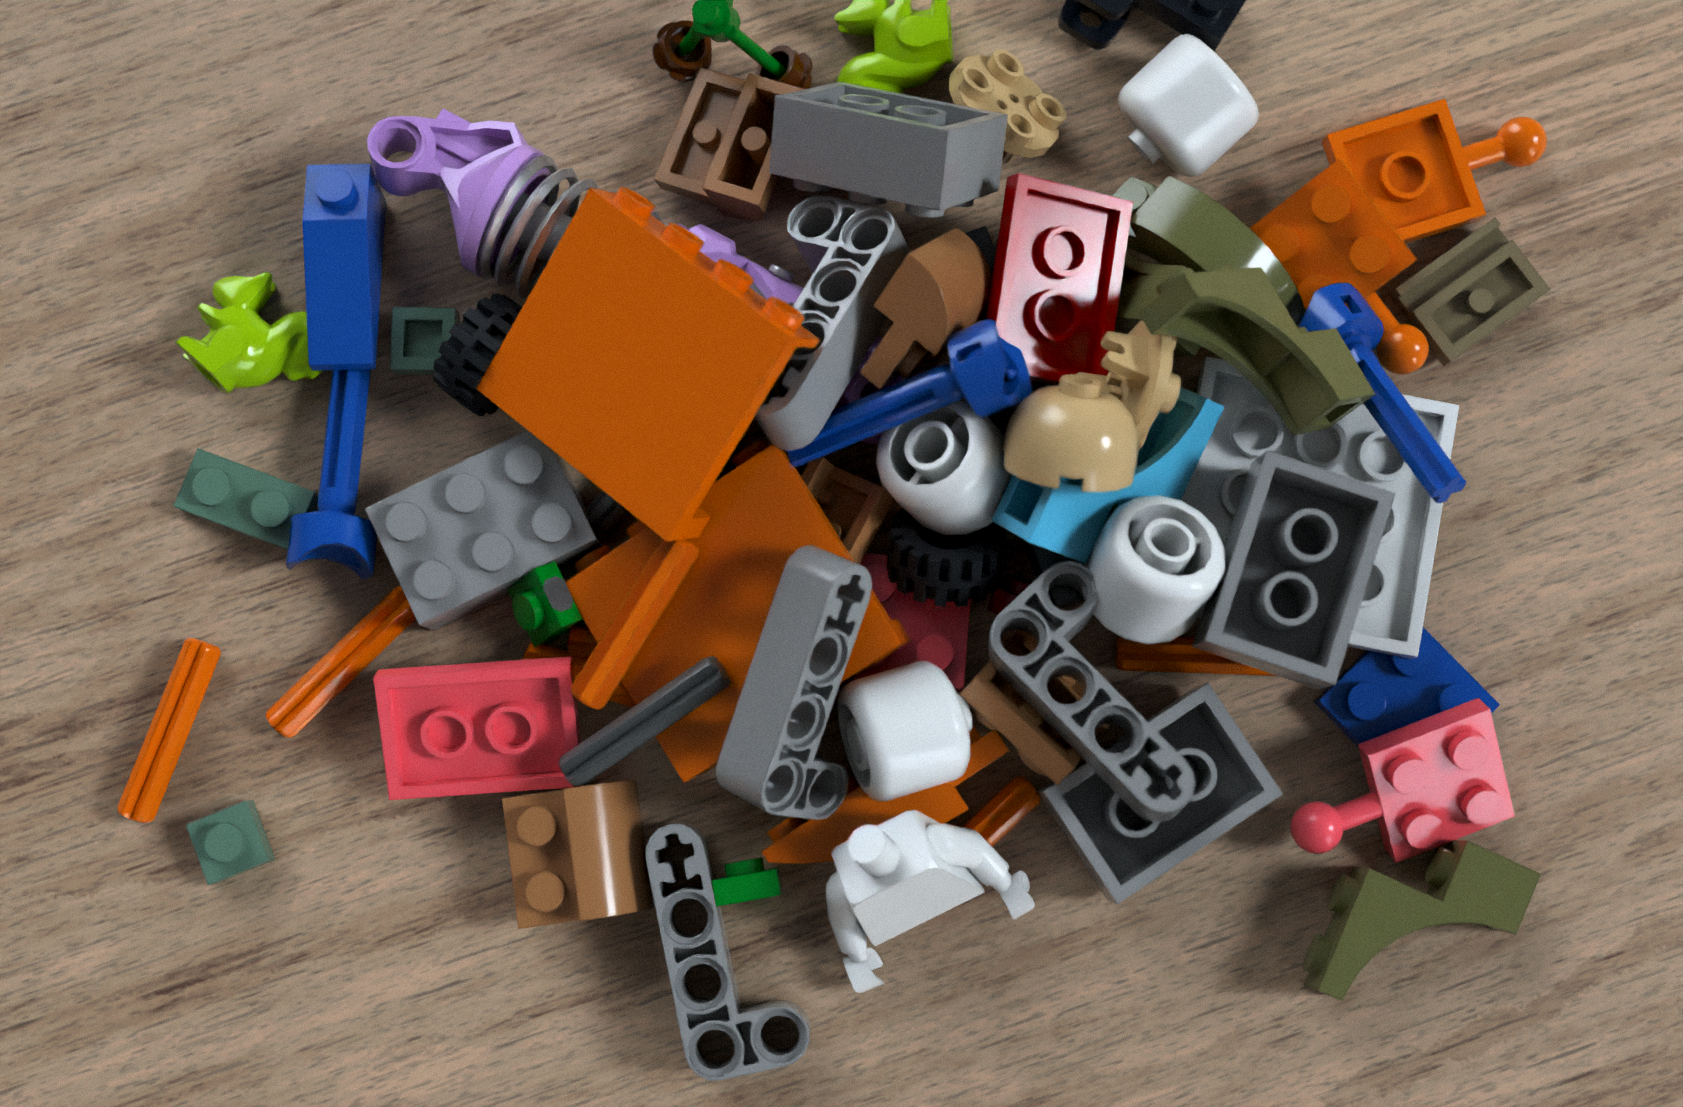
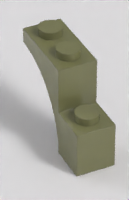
M1223 265L1212 271L1194 272L1192 268L1179 270L1165 278L1157 286L1156 290L1159 295L1138 312L1151 335H1170L1189 340L1212 351L1236 368L1273 406L1292 436L1328 429L1375 395L1338 330L1334 328L1308 332L1306 327L1297 328L1262 267L1232 269L1231 265Z
M1464 840L1451 841L1447 843L1446 848L1439 847L1435 851L1425 873V882L1430 884L1426 894L1370 868L1353 866L1350 876L1342 874L1332 890L1328 909L1334 911L1325 935L1317 934L1307 949L1303 961V969L1309 973L1304 985L1343 1001L1359 972L1382 949L1407 934L1434 925L1473 923L1495 931L1516 935L1541 874L1470 841Z

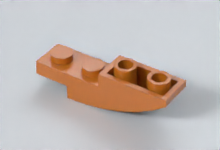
M974 726L969 731L970 759L963 776L944 784L884 802H878L870 798L861 789L855 778L851 776L848 778L847 794L835 813L826 819H810L805 822L804 818L789 817L767 832L773 844L761 852L768 863L807 864L834 861L831 854L833 849L848 841L853 831L864 825L877 826L905 811L917 810L935 821L945 824L969 810L955 787L1009 750L996 730H991L981 737Z

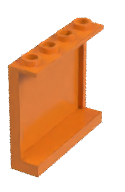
M622 186L617 193L589 188L476 389L666 542L695 539L700 536L711 518L710 515L699 507L796 347L815 348L820 339L801 326L805 317L793 306L772 296L766 300L752 290L750 287L754 279L747 272L723 259H719L716 263L702 253L700 250L704 242L694 233L675 223L670 222L666 226L651 214L655 206L642 195Z
M765 440L758 441L738 453L732 459L736 468L717 481H714L699 507L710 515L711 518L698 538L689 539L699 548V555L621 680L635 705H637L704 658L714 656L726 669L731 680L727 688L655 736L683 783L695 779L717 766V761L777 586L790 556L797 549L805 545H814L854 562L800 474L790 463L788 453L772 444L768 446ZM640 520L636 521L626 530L630 536L629 540L612 551L605 545L590 552L574 565L579 573L565 582L581 617L597 643L662 540L658 534ZM873 590L871 591L870 600L840 686L912 641L899 619H890Z

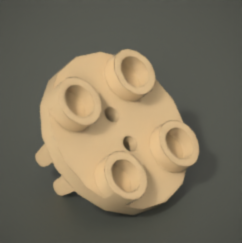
M997 49L990 57L984 55L965 57L950 74L949 92L954 104L1008 114L1002 165L1005 161L1007 163L1011 162L1016 155L1026 158L1044 155L1058 139L1059 126L1066 119V111L1063 105L1053 96L1043 93L1038 85L1024 74L1022 63L1010 52Z
M1143 320L1128 334L1109 331L1101 340V346L1109 351L1101 361L1103 368L1110 371L1107 376L1084 372L1077 374L1098 379L1101 382L1100 391L1117 397L1133 415L1139 432V450L1144 445L1149 428L1156 419L1158 412L1169 413L1173 409L1181 387L1179 375L1171 373L1173 351L1178 337L1162 334L1151 335Z

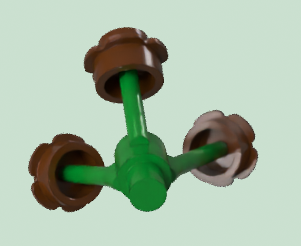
M697 0L692 7L694 22L682 20L665 24L657 33L658 42L652 47L653 58L657 66L662 70L666 69L669 71V76L672 79L681 82L694 80L700 67L704 69L710 67L712 61V44L710 39L716 42L731 41L758 63L755 75L802 89H809L812 83L810 73L813 70V63L809 55L805 52L799 54L796 50H792L785 45L777 46L767 53L740 30V16L732 7L733 0Z

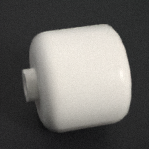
M1189 34L1180 35L1173 39L1122 87L1118 96L1119 108L1134 129L1128 136L1132 145L1152 165L1160 158L1179 175L1186 177L1198 176L1205 172L1254 127L1259 117L1258 107L1254 98L1238 76L1210 47L1200 39Z
M963 397L958 402L882 433L878 442L876 465L881 483L890 495L922 526L943 535L970 534L989 526L993 522L992 518L1012 477V474L1003 467L1005 436L989 417L982 418L978 416L969 402Z
M1161 495L1135 497L1118 506L1105 524L1086 564H1084V567L1089 569L1094 576L1098 593L1096 605L1092 613L1105 628L1124 639L1140 643L1170 642L1187 632L1194 624L1225 572V548L1215 526L1199 510L1187 503ZM1082 586L1081 590L1086 600V589Z
M928 661L914 662L854 680L844 685L840 690L837 701V718L842 743L857 782L870 798L878 802L889 801L956 780L963 776L970 759L969 731L972 730L973 726L972 716L966 700L960 693L957 694L947 675L935 664Z

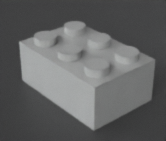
M845 82L776 95L769 173L793 178V187L799 190L826 192L830 191L831 187L849 191L848 199L854 202L877 205L884 204L887 200L905 203V212L920 217H941L944 215V209L950 207L973 206L974 199L999 191L1008 114Z
M528 430L365 508L418 624L433 631L509 595L508 590L534 568L555 561L559 570L578 562L590 552L604 546L595 526L591 523L586 513V507L562 457Z
M1266 450L1251 463L1224 546L1225 572L1205 605L1192 647L1315 689L1336 685L1396 493Z
M1209 683L1194 687L1146 719L1187 761L1193 770L1195 779L1193 795L1177 816L1162 822L1145 820L1135 813L1085 760L1077 764L1058 785L1052 781L1038 790L1041 800L1108 901L1119 904L1283 794ZM1127 732L1102 749L1114 754L1126 751L1130 748L1131 744ZM1141 749L1136 760L1124 772L1131 777L1139 765L1152 781L1146 791L1148 795L1155 800L1163 794L1171 798L1169 792L1175 783L1167 775L1160 780L1153 779L1142 768L1149 754L1144 749Z

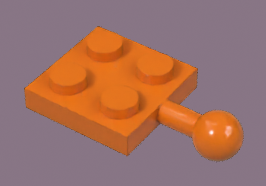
M1444 98L1327 134L1322 141V145L1329 165L1337 159L1343 161L1406 244L1480 221L1486 215V211L1471 170L1499 161L1514 167L1529 166L1543 155L1547 145V136L1542 125L1536 120L1529 117H1515L1500 127L1496 137L1462 147L1446 99Z
M1337 159L1252 225L1250 229L1281 262L1294 282L1306 310L1313 293L1320 288L1334 283H1350L1382 321L1384 332L1381 341L1377 345V356L1381 365L1394 374L1405 375L1413 373L1425 363L1428 357L1429 345L1427 338L1417 327L1409 324H1399L1375 291L1418 259L1343 161Z

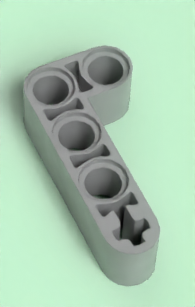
M817 195L800 202L790 212L787 220V230L813 273L793 307L805 317L801 326L820 339L815 348L796 347L754 416L772 445L780 450L793 451L803 448L817 437L888 318L873 305L911 250L892 214L881 207L827 195Z
M805 545L797 549L790 556L783 569L716 766L717 781L722 788L770 814L815 820L826 819L841 806L847 794L849 782L845 768L816 752L870 600L872 579L867 568L814 545Z
M1070 561L1056 563L1043 572L995 618L989 634L988 652L990 661L995 669L1135 813L1149 821H1168L1181 812L1193 795L1195 787L1193 770L1187 761L1069 643L1086 627L1092 618V611L1096 605L1098 593L1094 576L1089 569L1079 563ZM1082 586L1086 589V600L1081 590ZM1057 587H1073L1083 597L1084 604L1077 610L1063 611L1052 604L1049 599V593ZM1019 629L1026 631L1033 636L1037 647L1033 652L1025 656L1011 655L1001 645L1000 640L1003 635L1011 630ZM1056 677H1071L1080 684L1084 696L1074 704H1061L1052 699L1048 693L1047 685ZM1104 724L1119 725L1129 735L1130 748L1122 753L1106 752L1096 742L1094 731ZM1141 749H1144L1149 754L1142 768L1155 780H1160L1167 775L1175 783L1169 792L1171 798L1163 794L1155 800L1148 795L1146 791L1152 781L1139 765L1131 777L1124 772L1136 760Z
M686 823L668 824L657 829L650 837L646 846V863L684 1053L689 1067L699 1077L713 1081L785 1067L797 1062L805 1053L810 1040V1022L806 1012L798 1004L788 1000H774L741 1008L721 907H716L712 886V880L715 877L708 844L704 835L696 827ZM678 834L682 844L692 843L694 855L684 860L686 878L688 880L700 874L703 887L687 886L670 895L667 893L665 882L674 883L679 880L674 861L664 862L661 856V849L671 845L670 835ZM692 898L700 901L705 906L708 913V923L703 932L686 934L676 927L673 920V911L676 904L682 899ZM696 964L712 966L721 978L720 992L711 998L701 999L694 996L686 984V975L690 967ZM774 1016L791 1018L799 1029V1039L792 1047L787 1049L771 1047L764 1039L763 1024ZM709 1030L726 1032L732 1038L735 1045V1054L723 1063L708 1061L702 1055L699 1048L700 1036Z

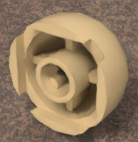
M1063 375L1060 377V384L1058 386L1039 388L1027 396L1011 416L1004 438L1003 467L1007 472L1022 480L1050 488L1059 489L1060 477L1083 479L1081 492L1117 491L1126 488L1133 483L1139 454V432L1133 415L1117 397L1100 391L1101 382L1098 379L1083 375Z

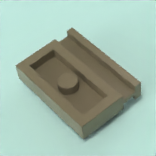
M1496 218L1490 220L1389 294L1394 302L1397 300L1408 314L1406 318L1411 325L1417 327L1426 336L1430 350L1443 367L1551 290L1515 242L1507 240L1498 228L1501 224Z

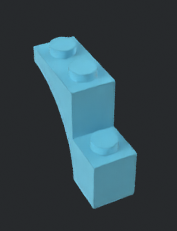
M1180 387L1179 396L1173 409L1169 413L1158 412L1156 419L1149 428L1145 443L1139 450L1134 480L1131 486L1117 491L1081 492L1083 479L1060 477L1059 489L1031 483L1012 475L992 521L1029 543L1086 564L1114 504L1120 506L1135 497L1154 495L1181 500L1225 406Z

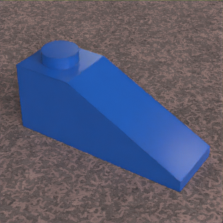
M371 163L307 165L302 225L309 366L312 371L376 369L386 200Z

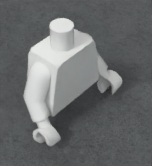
M917 810L905 811L877 826H860L853 831L848 841L836 846L831 852L837 872L830 876L826 884L827 913L840 951L848 955L843 957V962L852 987L857 993L885 984L884 981L872 972V970L882 967L883 962L873 948L866 947V936H868L874 946H877L984 893L982 883L986 886H992L1000 893L1014 920L1035 907L1034 900L1028 894L1030 882L1026 873L1018 871L1011 875L1008 872V863L976 830L939 823Z

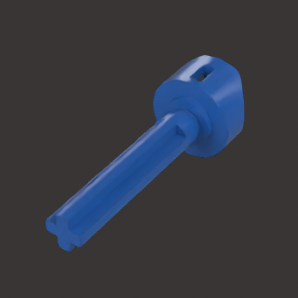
M1334 283L1315 291L1299 327H1306L1308 332L1334 328L1338 330L1375 393L1374 396L1363 404L1435 503H1443L1448 500L1451 493L1462 491L1467 482L1381 367L1377 356L1373 352L1381 341L1384 332L1380 318L1362 294L1350 283Z
M982 320L958 330L948 336L950 363H944L833 410L822 430L811 443L797 450H785L788 453L792 466L798 467L958 402L963 397L969 402L976 414L982 418L1015 406L1032 392V383L1023 354L1018 347L999 337L996 323L993 320ZM1007 375L1010 381L1004 383V376Z
M371 369L332 370L317 504L319 511L300 513L291 517L286 567L289 570L307 560L326 559L343 564L357 573L361 579L374 576L377 534L370 520L354 515L357 506Z

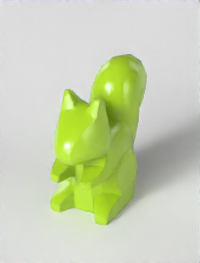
M853 0L847 9L838 12L834 16L835 22L839 24V32L874 37V52L853 57L843 66L837 77V82L903 94L904 89L923 85L943 65L953 63L952 20L948 0H933L930 9L923 11L912 9L911 0H895L893 5L890 4V0Z
M263 272L255 277L230 276L218 280L212 290L213 297L221 310L204 303H200L197 306V310L202 315V320L211 328L209 333L202 340L181 336L175 342L185 352L182 355L184 359L222 393L228 394L235 388H251L265 385L282 372L289 380L296 381L304 377L314 379L324 371H312L309 366L306 312L288 313L271 326L258 315L276 289V284L272 282V274L269 272Z

